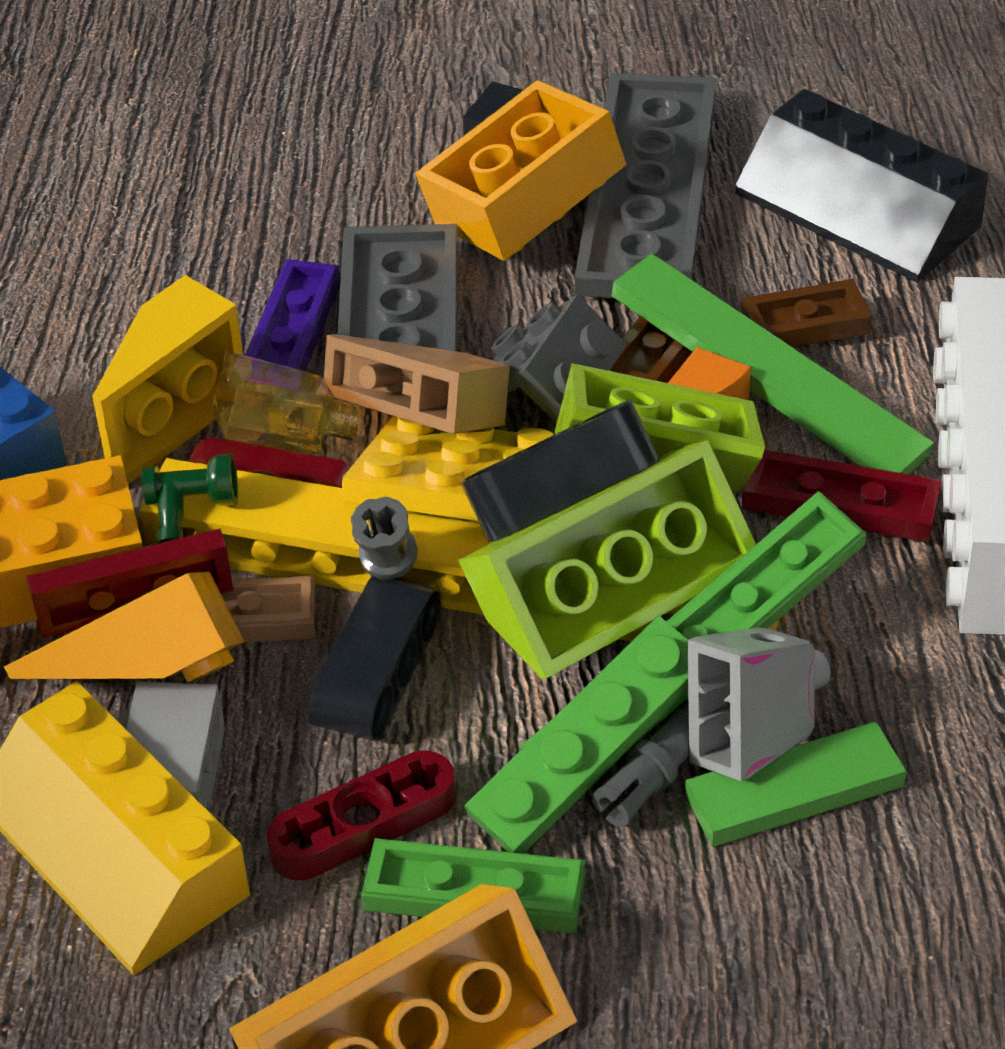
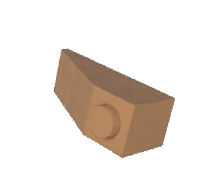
M332 334L327 335L323 394L448 433L459 434L505 425L510 365L464 352Z

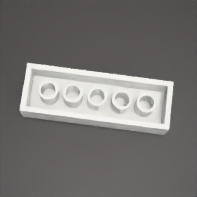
M954 277L951 302L941 301L939 310V338H947V341L943 343V347H935L933 364L934 383L944 384V388L937 389L936 425H947V431H940L938 465L939 468H949L950 474H943L941 512L952 513L953 519L945 520L943 535L944 558H950L955 561V567H948L946 604L947 606H958L960 633L1005 635V278Z

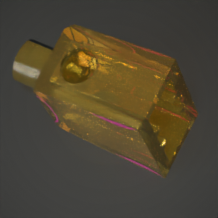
M229 351L225 352L211 405V410L225 439L313 455L320 452L325 435L352 441L357 433L361 416L360 405L334 400L333 393L321 376Z

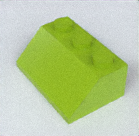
M571 363L555 434L604 410L632 399L658 456L673 448L708 440L731 491L736 492L742 490L761 461L765 444L753 401Z

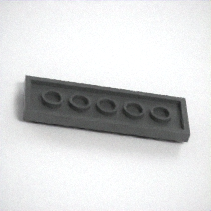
M610 73L604 109L610 112L627 165L610 177L603 186L589 194L574 278L575 295L579 294L580 296L604 299L614 298L611 296L614 281L651 253L693 280L716 97V78Z

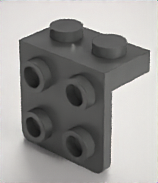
M577 294L558 307L552 302L546 304L534 314L523 329L517 324L511 326L495 341L491 350L496 354L493 361L510 365L508 393L520 387L557 424L571 363L608 371L612 368L627 344Z

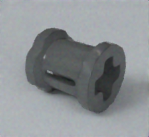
M390 497L368 499L356 507L351 516L352 535L354 541L359 545V557L363 568L371 576L378 579L392 580L405 575L414 566L418 554L416 541L410 533L406 508L398 500Z

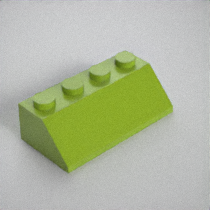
M708 440L673 448L658 456L660 460L650 467L458 560L487 622L541 679H546L649 623L658 615L661 616L694 598L756 545Z

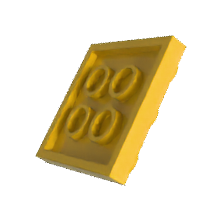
M393 416L343 476L342 501L361 504L368 499L390 497L398 500L407 511L478 521L460 481L554 434L541 428H525L518 432L497 430L494 427L452 434Z

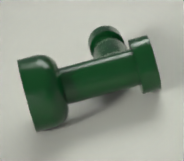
M233 454L213 456L205 469L159 472L157 466L142 468L141 479L144 502L146 505L158 504L160 522L158 544L184 538V530L181 528L184 516V496L209 494L211 500L220 506L237 505L238 474Z

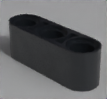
M631 399L604 410L463 479L460 481V484L488 542H493L650 467L660 459Z
M373 576L370 577L313 685L308 706V719L311 725L375 742L382 737L435 631L441 608V592L438 587L401 578L386 580Z

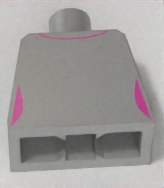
M757 627L688 639L689 763L739 781H744L809 737L814 728V690L824 687L830 679V667L825 656L818 650H815L808 640L768 628Z

